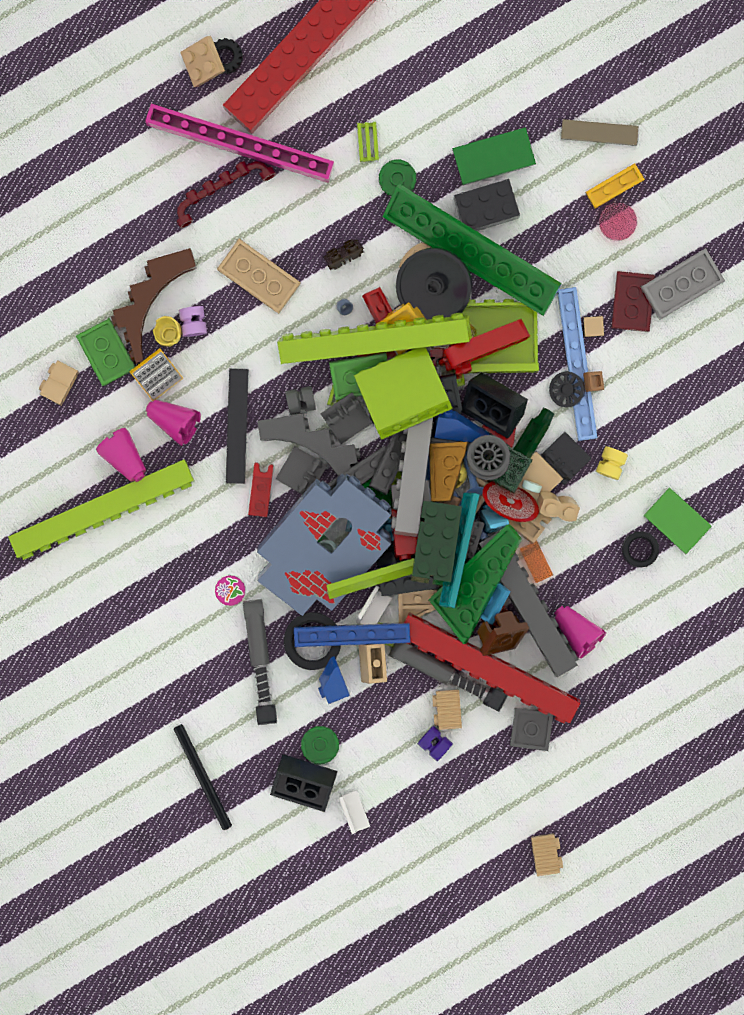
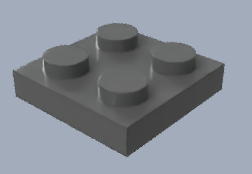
M515 708L510 746L548 751L553 715L550 713L546 715L535 710Z

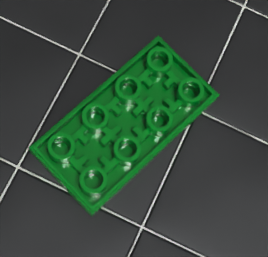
M526 127L452 148L463 186L536 165Z

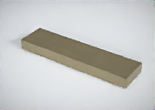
M563 119L561 139L637 146L639 126Z

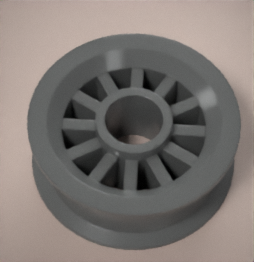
M484 435L478 437L470 444L467 452V463L470 471L476 477L483 480H494L501 477L507 471L510 462V452L502 439L493 435ZM485 455H492L494 458L491 461H486L483 457Z

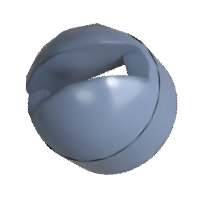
M341 299L337 302L336 307L341 315H348L352 312L353 304L349 300Z

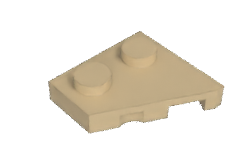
M437 589L398 594L399 623L405 622L409 612L422 617L424 614L436 610L429 599L437 592Z

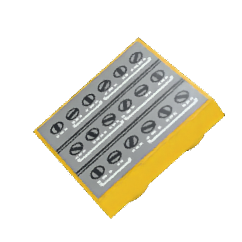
M160 348L130 371L152 401L183 379Z

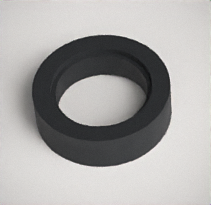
M310 612L296 617L288 625L284 634V648L289 659L298 667L306 670H319L326 667L331 657L335 656V659L337 658L341 645L331 646L327 655L319 660H307L297 653L294 647V627H300L309 622H317L324 626L336 625L328 616Z

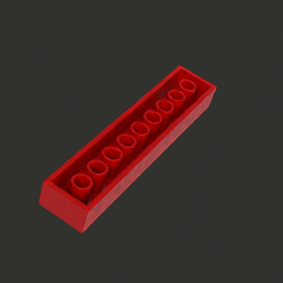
M319 0L223 104L224 110L249 133L253 134L376 0Z

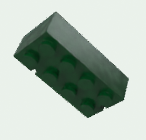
M423 501L411 581L429 583L430 576H434L432 584L450 586L462 506Z

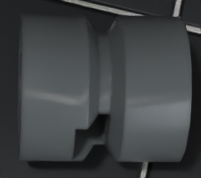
M311 386L302 387L300 391L296 389L285 391L290 415L299 414L301 410L306 412L316 410Z

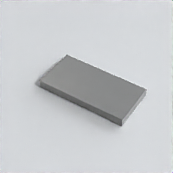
M705 248L640 288L657 317L661 320L725 282Z

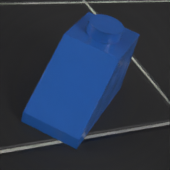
M333 656L319 678L321 687L318 688L322 698L326 697L328 704L350 696L335 656Z

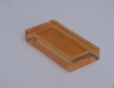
M537 541L534 544H529L519 549L535 583L553 576Z

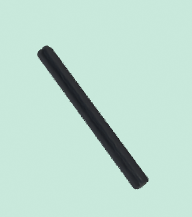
M180 724L174 727V732L222 830L231 828L232 824L184 726Z

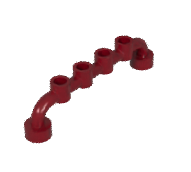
M242 161L235 166V172L230 174L229 171H224L218 176L220 178L219 181L213 183L212 180H209L202 184L203 190L196 192L193 189L185 194L187 199L183 200L177 208L179 219L176 222L180 229L185 228L193 222L190 214H185V209L188 206L194 205L202 198L214 194L218 189L230 185L234 180L248 175L254 169L262 171L259 175L263 182L268 181L276 175L273 167L268 168L266 164L260 161H254L249 164Z

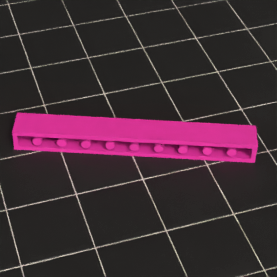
M154 104L150 105L145 121L149 127L329 183L334 167V161Z

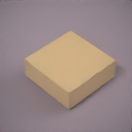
M603 316L583 318L584 337L604 336Z

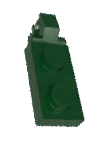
M543 407L540 414L530 420L513 451L530 460L547 432L555 414Z

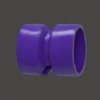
M434 725L417 743L424 751L429 750V755L435 761H439L453 745L446 736L441 737V732ZM433 739L437 741L434 746L431 743Z

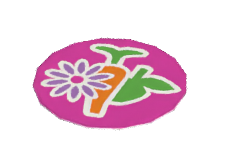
M228 575L222 577L215 586L216 598L224 605L233 606L238 604L245 596L244 583L236 576Z

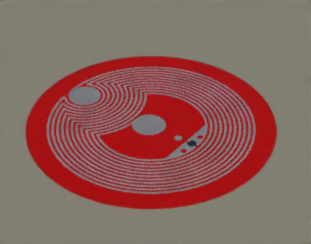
M490 482L483 488V498L487 505L506 519L516 522H529L534 520L539 514L536 500L526 490L518 486L515 492L495 482Z

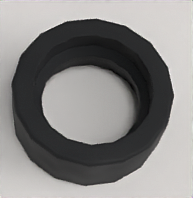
M644 531L628 535L622 545V555L625 561L637 568L653 564L659 554V544L656 538ZM637 538L646 539L652 548L651 555L644 561L635 560L629 553L630 544Z

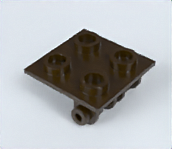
M350 239L344 242L342 247L327 251L323 258L330 270H336L343 266L341 261L344 265L346 264L344 259L347 258L351 262L350 256L352 260L360 257L364 253V248L357 239Z

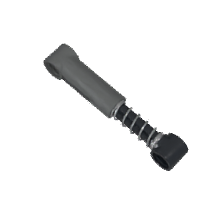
M262 599L243 601L250 664L255 667L253 669L256 673L254 678L257 681L258 691L256 693L259 697L257 700L258 706H256L258 726L277 723L276 707L272 700H270L271 694L269 689L271 687L268 684L270 679L267 676L269 671L266 668L270 661Z
M394 643L388 655L445 685L449 682L450 685H456L457 689L461 688L464 692L471 693V696H477L478 699L483 701L482 704L500 712L508 695L493 687H483L482 684L475 683V680L471 681L468 677L461 676V673H455L454 667L407 643Z

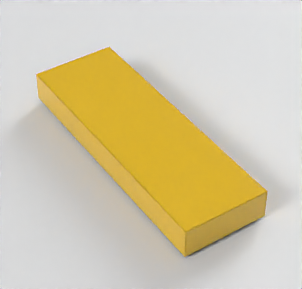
M634 163L585 193L594 209L645 179Z

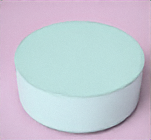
M525 479L522 484L523 488L535 493H540L542 488L541 485Z

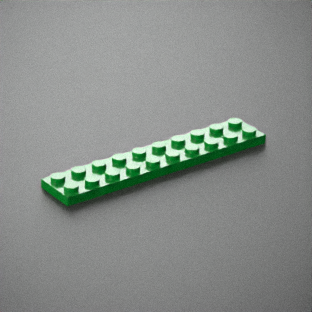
M401 184L396 186L382 216L383 218L432 248H442L451 251L466 264L472 273L542 316L547 313L562 283Z

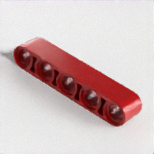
M519 319L473 337L469 342L455 344L445 349L443 353L451 369H455L523 342L530 337V334L523 320Z

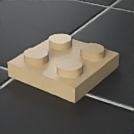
M211 36L204 37L180 52L194 87L201 86L225 71Z

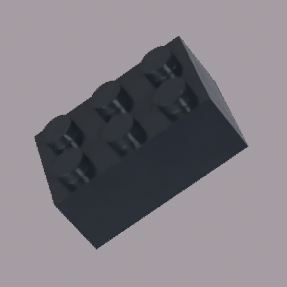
M509 179L456 194L453 198L460 221L476 231L516 220L520 217Z

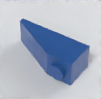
M449 410L435 416L433 425L434 438L472 443L478 437L490 435L489 432L456 411Z

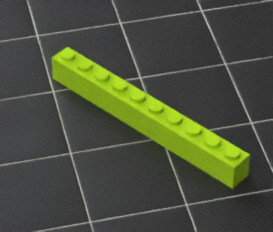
M455 313L451 317L445 318L444 315H437L428 320L420 317L413 319L411 322H406V320H397L394 322L395 324L380 322L376 323V326L368 327V324L358 325L357 328L349 329L346 326L338 328L337 331H331V329H323L319 333L305 331L300 333L301 335L295 336L293 333L282 335L277 341L281 364L469 342L472 338L469 316L463 315V313Z
M184 459L145 476L138 482L134 481L8 536L16 557H22L25 560L34 556L33 552L37 550L44 552L50 549L53 543L58 542V544L69 541V536L75 534L78 537L87 533L86 529L92 526L94 529L104 525L103 521L111 519V521L117 520L126 511L130 514L139 510L138 506L146 504V506L157 502L156 498L160 496L164 498L175 494L174 490L188 489L192 487L191 483L195 482Z

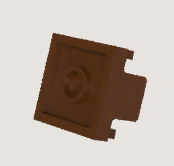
M512 611L495 615L499 628H494L493 631L487 621L483 622L477 631L483 643L480 649L482 655L486 656L516 649L529 630L527 622L520 623L517 615H513Z

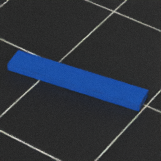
M410 623L294 627L295 647L410 643Z

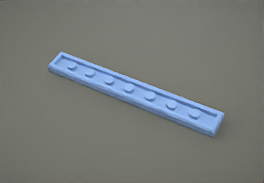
M576 287L559 289L557 295L568 372L577 374L584 382L583 373L588 372L577 289ZM579 386V387H577V388H575V389H576V390H581V386ZM585 390L581 402L573 406L578 441L597 439L591 392H586Z

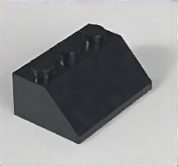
M481 372L468 382L461 412L508 439L523 417L528 399Z
M394 550L385 551L376 561L377 569L403 561H400V558H395ZM412 574L379 584L381 596L438 589L439 585L432 584L434 576H430L429 583L411 581Z
M282 754L270 795L325 812L338 771Z

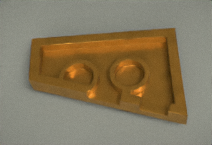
M469 442L435 443L429 445L431 502L452 501Z

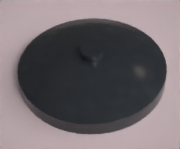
M425 248L415 252L405 260L397 274L396 293L400 304L405 305L410 302L413 308H419L427 320L437 315H444L445 318L451 317L455 313H462L468 306L472 296L473 285L469 269L456 254L446 249Z

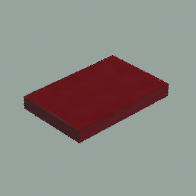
M617 271L611 329L650 332L652 306L640 287L655 279V275Z

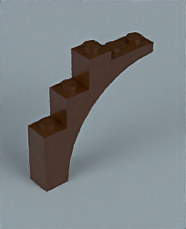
M191 248L147 260L148 266H145L147 277H151V279L129 285L131 289L128 291L130 302L135 304L113 310L114 315L111 316L113 326H117L119 330L126 329V332L123 333L126 343L130 342L132 350H129L130 358L137 365L144 361L142 333L151 305L168 284L181 275L197 269Z

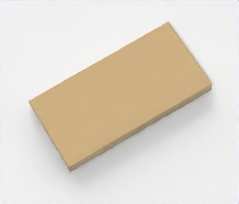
M241 239L237 240L217 268L220 273L278 314L301 284V282Z

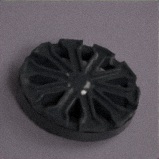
M561 372L551 380L549 386L550 397L554 403L561 407H573L580 403L584 397V382L573 372ZM581 386V390H576V389H575V388ZM558 389V392L553 393V390Z

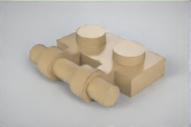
M540 512L535 520L529 522H516L508 519L509 524H511L515 531L531 544H534L545 529L539 524L541 520L547 525L552 520V518L544 516Z

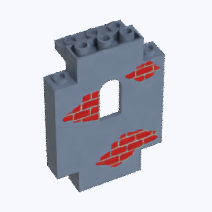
M341 474L337 478V485L332 490H330L331 487L326 482H320L316 479L258 545L257 553L269 563L258 574L257 581L302 616L316 600L332 611L346 594L329 599L327 585L366 573L391 545L390 533L384 528L380 529L391 516V506L385 500H379L375 497L376 494L370 488H364L360 485L361 482L355 476L350 477L348 474ZM346 518L351 522L352 530L331 553L317 541L337 519Z

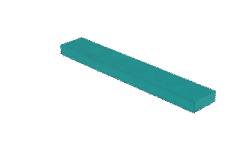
M463 493L451 584L449 587L443 586L439 606L455 608L480 494Z

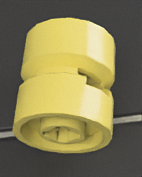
M605 446L601 456L603 461H599L595 472L619 480L622 473L621 466L625 465L628 454Z

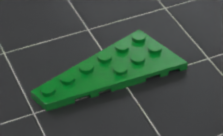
M511 524L506 525L464 565L455 608L439 606L443 586L429 599L433 607L463 644H467L522 540Z

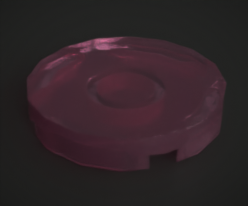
M624 203L608 205L599 217V227L602 234L614 241H623L629 238L637 226V217L634 210Z

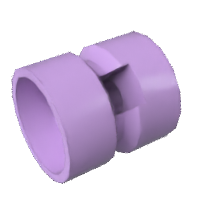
M203 306L179 309L180 321L184 323L181 326L183 337L207 334L206 322L202 321L205 317Z

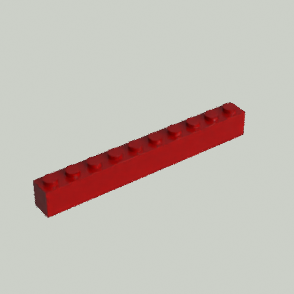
M409 612L404 623H410L411 642L418 645L417 648L419 650L435 654L434 657L442 662H445V660L451 662L452 667L460 671L462 669L468 671L469 675L479 680V678L486 680L487 685L503 689V692L510 697L515 695L521 698L520 701L528 706H531V704L538 707V711L546 715L548 713L554 715L555 719L561 723H571L581 703L580 699L492 654L483 656L480 651L481 648L469 642L463 644L457 636Z

